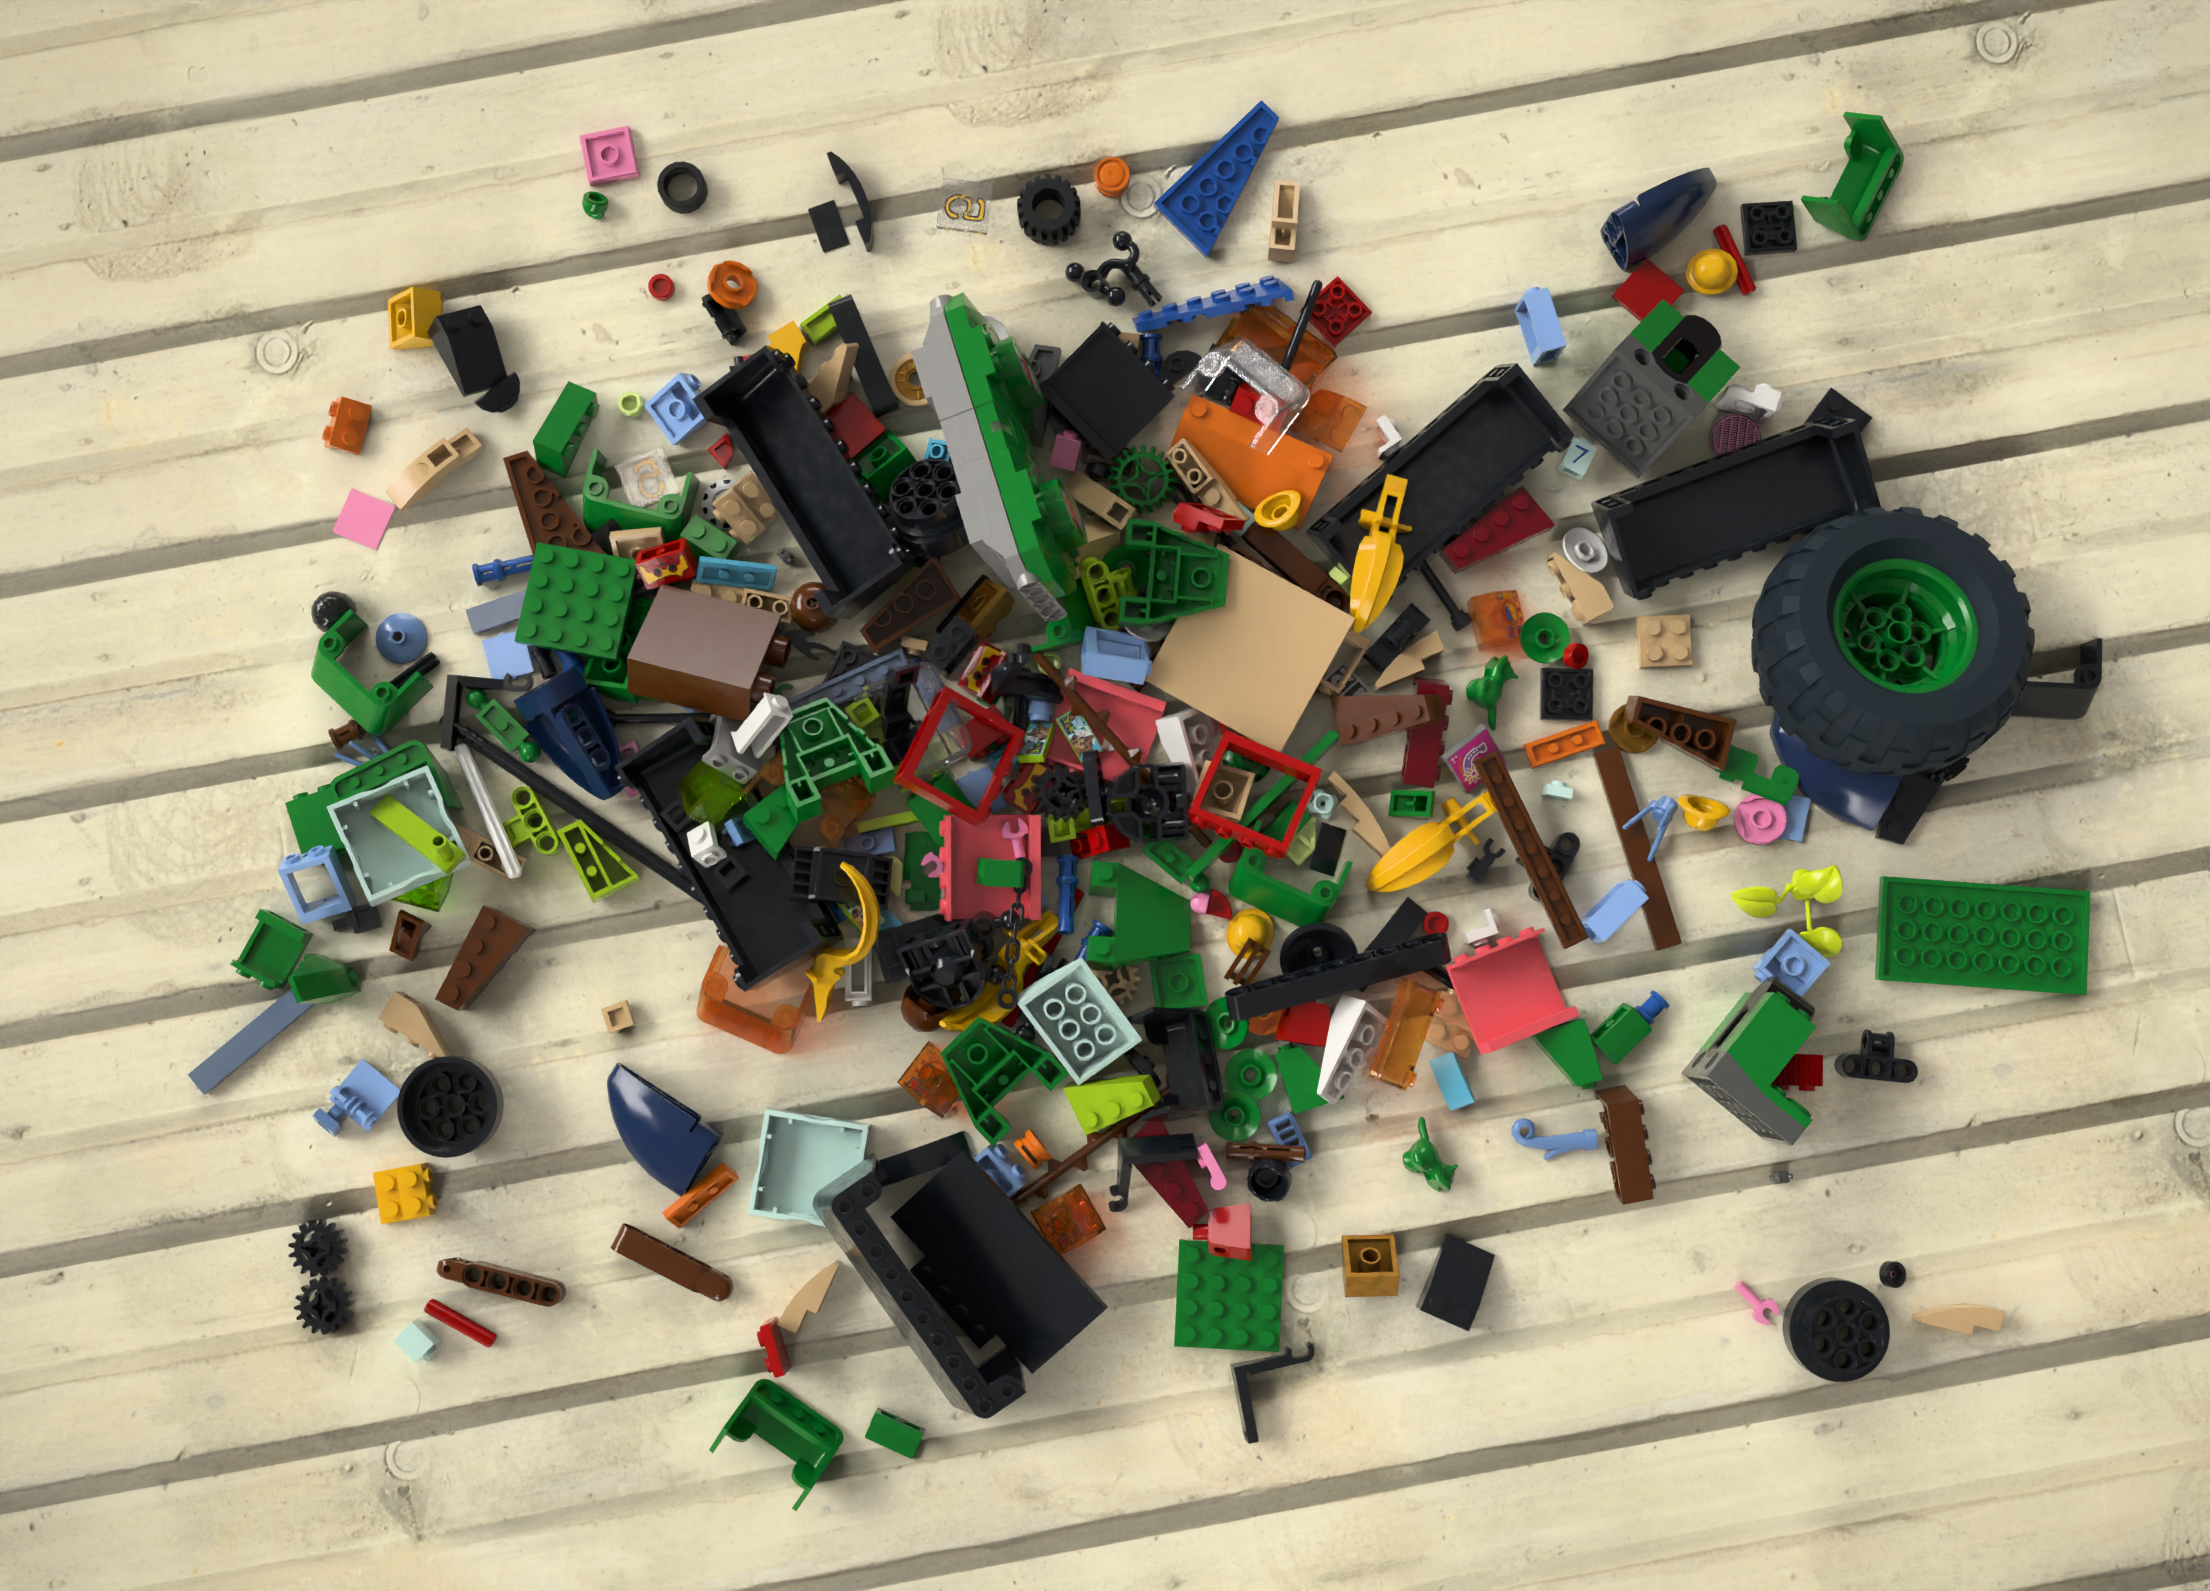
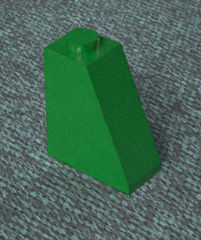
M1576 1019L1559 1024L1531 1036L1573 1086H1581V1089L1585 1090L1596 1087V1081L1603 1080L1585 1019Z
M1293 1043L1277 1047L1279 1052L1273 1054L1292 1113L1297 1114L1328 1104L1329 1102L1317 1094L1321 1069L1300 1046L1294 1047Z

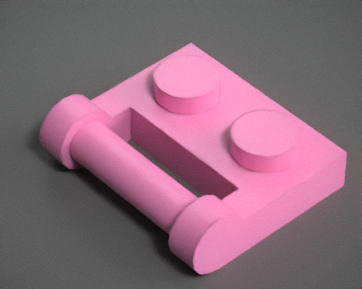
M1205 1140L1196 1144L1198 1149L1197 1160L1202 1169L1207 1166L1210 1171L1209 1182L1215 1190H1222L1226 1186V1178Z

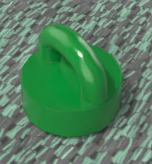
M587 192L583 195V210L591 218L601 219L607 211L608 199L598 192Z

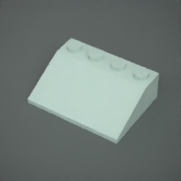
M1082 957L1037 980L1017 994L1018 1006L1078 1086L1142 1041L1140 1035Z

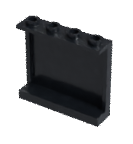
M1102 321L1100 326L1039 386L1042 394L1109 462L1176 395L1172 392L1175 387L1166 378L1161 381L1154 374L1157 371L1155 366L1148 359L1143 362L1136 355L1139 350L1129 340L1125 343L1119 337L1121 331L1112 322L1107 325Z

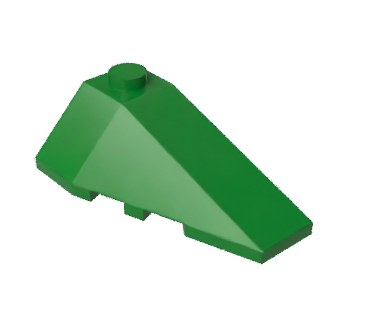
M636 597L631 603L618 661L591 657L588 660L582 676L588 688L594 687L598 693L615 701L638 704L639 698L628 692L627 657L654 599Z
M310 953L305 955L304 961L298 964L299 968L295 969L288 977L297 1004H333L361 992L359 986L361 985V979L357 971H353L352 967L320 954Z

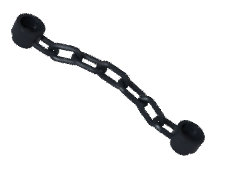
M1025 857L1015 859L1025 861L1027 870L1024 872L1023 889L1022 887H1018V889L1013 887L1014 892L1017 893L1016 902L1011 905L1009 923L1013 927V935L1007 941L1005 959L1009 963V970L1002 978L1001 991L997 995L998 1005L1003 1009H1012L1018 1002V995L1016 993L1017 978L1012 972L1013 964L1019 960L1021 944L1016 937L1017 928L1023 924L1025 911L1023 904L1020 903L1021 894L1027 889L1028 876L1032 872V863ZM1015 907L1016 910H1019V908H1021L1019 923L1018 920H1014L1013 923V914ZM1011 942L1012 946L1017 944L1015 959L1013 956L1009 959ZM1007 977L1008 981H1011L1013 978L1012 989L1005 988ZM1004 994L1012 996L1013 1000L1010 1004H1005L1002 1001Z

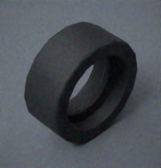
M674 162L666 166L660 173L657 181L658 193L664 204L672 211L680 214L691 213L699 209L705 202L708 194L707 183L701 171L688 162ZM678 175H691L697 182V191L692 198L686 201H676L670 197L668 193L669 182Z

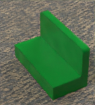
M1622 1003L1590 1034L1593 1046L1600 1049L1613 1064H1618L1652 1031V1028L1633 1007Z
M877 1408L865 1438L911 1459L916 1452L925 1429Z

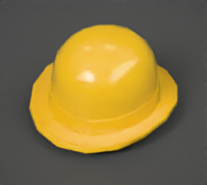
M1707 249L1692 257L1687 264L1685 275L1687 283L1694 291L1701 294L1714 295L1723 293L1731 288L1737 279L1738 267L1736 261L1729 253L1720 249Z
M1286 490L1264 499L1256 507L1254 513L1255 522L1263 527L1272 528L1275 531H1286L1292 528L1298 522L1300 516V494L1294 490Z
M1691 794L1682 795L1678 798L1679 805L1684 809V821L1689 827L1696 830L1708 831L1715 828L1719 819L1728 816L1731 812L1726 804L1715 799Z
M1256 908L1243 909L1235 914L1229 922L1226 930V941L1230 950L1236 956L1248 938H1251L1267 949L1270 947L1274 938V925L1270 916L1263 910ZM1250 946L1243 958L1248 959L1254 948ZM1259 951L1255 958L1259 957L1263 953Z

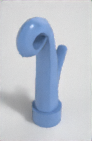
M1523 1118L1517 1120L1511 1130L1515 1141L1522 1146L1535 1149H1552L1544 1155L1543 1158L1545 1160L1572 1150H1597L1598 1148L1596 1129H1583L1582 1132L1534 1137V1123L1529 1119ZM1522 1127L1529 1128L1525 1136L1520 1133Z

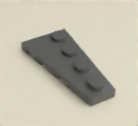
M1035 344L1028 360L1039 384L1043 380H1047L1058 369L1062 351L1060 347ZM1043 394L1044 404L1033 408L1036 418L1032 419L1035 429H1032L1029 434L1033 447L1039 448L1043 447L1051 402Z

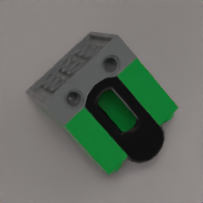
M1663 299L1615 348L1566 405L1563 411L1639 478L1699 415L1740 369V366L1721 350V337L1717 329L1710 322L1697 315L1682 316Z
M1768 977L1753 993H1744L1682 1071V1074L1762 1139L1793 1146L1813 1121L1810 1118L1812 1115L1794 1099L1786 1098L1787 1094L1781 1088L1774 1084L1773 1086L1770 1085L1816 1028L1811 1023L1815 1016V1007L1778 977Z

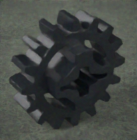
M1055 766L1052 772L1046 769L1036 780L1037 784L1032 790L1037 793L1033 801L1040 802L1037 810L1044 809L1046 811L1045 818L1049 817L1050 814L1053 815L1054 822H1057L1060 817L1063 818L1065 823L1071 817L1075 820L1086 809L1085 804L1088 802L1085 795L1087 793L1086 787L1082 786L1085 779H1077L1078 772L1076 770L1072 774L1068 773L1069 770L1066 766L1062 771L1059 770L1058 766ZM1052 782L1049 789L1046 790L1047 783ZM1076 799L1075 805L1071 807L1072 801Z
M326 1219L319 1220L318 1224L316 1220L308 1221V1226L306 1224L299 1226L301 1233L295 1232L291 1235L296 1241L288 1244L289 1247L294 1248V1252L290 1253L289 1257H296L293 1266L301 1265V1274H305L310 1270V1277H315L319 1273L321 1277L326 1276L329 1271L334 1272L338 1270L336 1263L341 1264L345 1262L341 1254L348 1252V1249L343 1248V1244L348 1242V1239H341L340 1235L344 1232L343 1229L334 1230L336 1227L335 1222L327 1225ZM314 1231V1233L311 1235V1239L308 1241H304L307 1235ZM317 1244L318 1247L325 1249V1251L319 1252V1249L312 1247V1245ZM333 1255L326 1264L322 1265L327 1256Z
M327 1276L320 1277L319 1281L316 1278L310 1280V1286L304 1285L301 1287L304 1294H299L295 1297L298 1301H301L300 1305L294 1306V1310L301 1311V1314L296 1319L305 1320L302 1326L304 1329L312 1326L311 1333L313 1334L317 1333L320 1329L322 1335L328 1334L330 1330L332 1332L340 1330L339 1325L344 1326L348 1323L345 1316L353 1315V1312L348 1309L349 1306L355 1304V1301L348 1300L352 1290L345 1292L346 1283L343 1282L337 1285V1277H333L329 1281ZM317 1290L314 1299L309 1301L313 1292ZM321 1302L327 1304L328 1308L326 1309V1307H322ZM336 1310H340L337 1317L332 1321Z

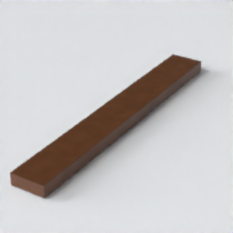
M1619 746L1592 754L1633 881L1637 880L1645 887V894L1649 897L1641 907L1655 951L1682 944L1655 857H1653L1651 862L1647 860L1651 845L1642 818L1628 829L1624 830L1622 828L1624 824L1640 811Z
M1498 750L1472 761L1563 949L1588 939L1589 937Z

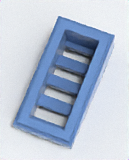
M1290 1110L1266 1121L1277 1145H1287L1298 1139L1300 1144L1296 1146L1306 1147L1305 1161L1313 1158ZM1287 1121L1290 1122V1126L1277 1131V1126ZM1294 1130L1295 1135L1283 1141L1281 1140L1280 1136ZM1286 1161L1289 1169L1302 1163Z

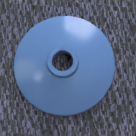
M407 613L390 615L382 621L376 632V645L379 652L384 658L393 663L405 664L414 661L423 653L427 644L425 626L418 618ZM401 632L402 639L400 641H396L395 635Z

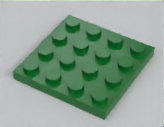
M537 542L514 641L518 644L618 661L638 574L635 566L636 560Z
M1179 1239L1174 1346L1279 1352L1284 1245L1251 1243V1261L1209 1254L1208 1241Z

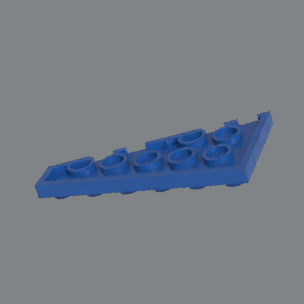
M1262 100L1154 203V207L1206 259L1279 121V117Z
M1266 276L1260 278L1259 283L1252 285L1249 282L1241 283L1235 286V290L1228 292L1225 289L1211 292L1210 297L1201 299V296L1189 298L1186 300L1187 303L1177 306L1176 303L1162 306L1161 311H1142L1137 314L1138 317L1132 318L1134 328L1140 333L1168 327L1172 324V320L1187 323L1194 321L1197 317L1196 315H1206V318L1245 311L1250 308L1249 304L1253 303L1255 306L1262 307L1272 305L1275 299L1281 297L1285 298V302L1292 301L1294 296L1292 289L1279 278Z

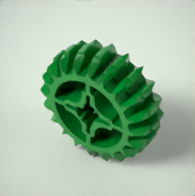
M1141 445V452L1137 453V448L1131 446L1132 455L1129 456L1128 452L1123 450L1122 455L1125 459L1123 461L1119 457L1114 459L1119 464V467L1110 466L1109 469L1116 472V476H1108V480L1115 481L1116 485L1109 486V490L1117 489L1119 493L1115 494L1116 496L1122 497L1125 502L1130 503L1134 508L1139 506V514H1143L1144 506H1147L1149 513H1153L1152 504L1155 503L1157 508L1161 509L1163 507L1159 501L1161 498L1166 502L1170 501V498L1165 495L1166 491L1169 493L1175 492V489L1168 487V484L1177 482L1176 478H1169V474L1175 473L1176 470L1175 468L1167 470L1166 466L1171 461L1169 459L1165 462L1161 461V458L1165 455L1163 451L1158 456H1155L1156 447L1152 446L1150 452L1146 453V445ZM1140 458L1152 460L1159 466L1160 470L1155 472L1146 471ZM1133 460L1134 476L1121 481L1124 467ZM1139 468L1141 472H1144V475H1155V477L1145 482L1146 493L1144 487H1141L1140 484L1129 483L1139 477ZM1163 478L1160 492L1154 498H1151V482ZM1137 487L1140 489L1144 501L1131 498L1126 494L1124 488Z

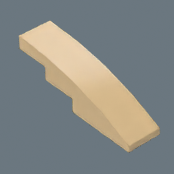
M1334 771L1325 781L1344 797L1338 806L1357 822L1351 831L1382 858L1391 849L1385 834L1371 811L1356 792Z

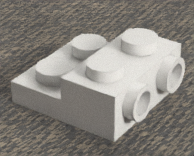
M1734 384L1729 385L1716 398L1713 407L1731 414L1741 413L1747 415L1755 422L1762 424L1768 417L1771 418L1775 411L1778 412L1780 410L1784 397L1781 396L1782 392L1775 390V387L1770 384H1756L1750 391H1747V388L1742 385Z

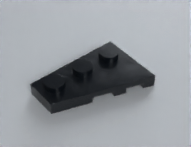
M1922 771L1903 775L1890 804L1879 820L1875 838L1903 845L1944 780L1938 782L1937 777L1932 780L1929 778V772L1924 775Z

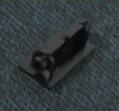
M710 294L702 297V306L706 308L711 318L715 319V324L720 330L722 338L726 339L730 345H733L748 331L734 309L726 308L717 303Z

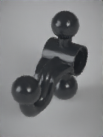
M1126 231L1117 232L1113 236L1112 241L1113 246L1117 250H1128L1130 252L1127 259H1109L1104 261L1097 270H1089L1085 272L1081 264L1074 262L1070 263L1065 270L1066 278L1074 283L1081 282L1083 289L1092 298L1101 299L1106 297L1107 303L1114 307L1121 306L1126 296L1122 288L1116 286L1109 287V283L1106 280L1109 272L1112 269H1130L1135 266L1140 257V250L1137 244L1132 241L1131 235ZM1100 280L1099 286L1091 289L1092 283Z
M1010 910L1004 911L997 918L987 911H981L974 916L972 924L979 939L983 940L984 944L981 950L982 961L986 960L994 950L993 936L996 933V928L1003 927L1007 930H1013L1009 923ZM1016 911L1013 914V923L1014 920H1018V923L1020 920V916ZM981 921H988L992 925L990 929L984 931L977 927ZM970 959L968 966L974 963L972 959ZM991 966L989 983L993 985L1002 983V978L1006 974L1002 966Z

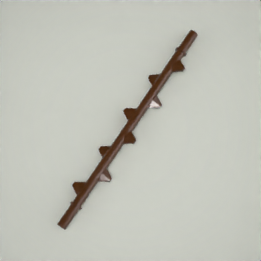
M1041 651L1035 653L1032 658L1048 674V678L1052 679L1073 702L1071 715L1084 714L1103 735L1104 741L1101 750L1103 752L1116 750L1130 766L1142 764L1140 762L1142 750L1140 748L1128 749L1107 726L1110 712L1106 710L1096 713L1075 690L1076 676L1063 677L1059 669H1056ZM1139 768L1140 784L1151 783L1150 772L1146 768ZM1167 791L1166 793L1170 801L1169 812H1175L1172 798L1173 791ZM1189 820V832L1204 849L1207 848L1212 841L1198 828V825Z
M1166 1074L1167 1087L1159 1092L1161 1097L1171 1095L1168 1074ZM1159 1101L1154 1106L1118 1121L1101 1134L1096 1131L1088 1134L1087 1144L1064 1161L1060 1162L1050 1158L1047 1161L1048 1172L1022 1191L1019 1190V1193L1012 1197L1011 1201L1018 1207L1023 1202H1028V1199L1033 1195L1046 1199L1048 1197V1184L1072 1167L1086 1171L1088 1169L1087 1156L1112 1138H1128L1127 1128L1139 1120L1142 1115L1147 1114L1151 1110H1158Z

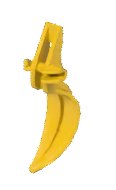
M1389 474L1386 476L1376 512L1362 509L1361 517L1358 521L1360 526L1370 532L1369 536H1365L1359 545L1352 576L1350 614L1355 618L1352 624L1353 632L1360 633L1380 615L1390 600L1397 585L1404 558L1401 545L1395 543L1396 533L1412 531L1411 526L1398 523L1408 480ZM1387 495L1397 497L1391 518L1383 516ZM1379 526L1388 528L1387 533L1379 531Z
M1484 792L1463 807L1459 806L1453 796L1442 803L1441 808L1446 817L1439 823L1432 821L1421 825L1396 843L1375 865L1365 887L1369 891L1392 892L1410 887L1427 879L1443 868L1455 852L1453 844L1464 835L1475 845H1478L1480 840L1471 830L1496 812L1488 792ZM1481 802L1486 811L1468 822L1464 814ZM1454 821L1460 827L1455 833L1449 826Z
M844 861L840 867L852 879L858 890L863 907L864 926L859 944L851 948H825L817 957H813V967L805 971L806 976L813 982L818 1022H821L826 1017L832 1003L834 986L846 973V970L841 967L857 963L863 959L873 947L879 934L881 917L875 892L867 879L852 865Z
M1049 910L1041 915V920H1034L1022 930L1017 931L1016 939L1021 944L1019 960L1013 964L1012 972L1017 978V994L1022 992L1024 981L1022 975L1025 972L1026 965L1028 963L1032 964V962L1041 965L1045 961L1047 954L1041 948L1058 931L1059 918ZM1003 928V933L1011 939L1013 930ZM1039 929L1043 931L1034 939H1030ZM1012 942L1010 944L1009 959L1011 956L1015 959L1014 955L1016 954L1017 944L1012 946ZM1005 944L998 952L999 960L995 965L1002 966L1006 973H1008L1009 963L1005 959ZM1007 977L1005 988L1012 989L1013 978L1011 981H1008ZM988 982L983 992L971 1006L953 1010L949 1016L940 1021L939 1025L948 1031L962 1032L978 1016L996 1024L1013 1011L1015 1007L1012 1009L1001 1008L997 1002V995L1001 991L1002 983L993 985ZM1004 994L1002 997V1001L1005 1004H1010L1013 1000L1010 994Z

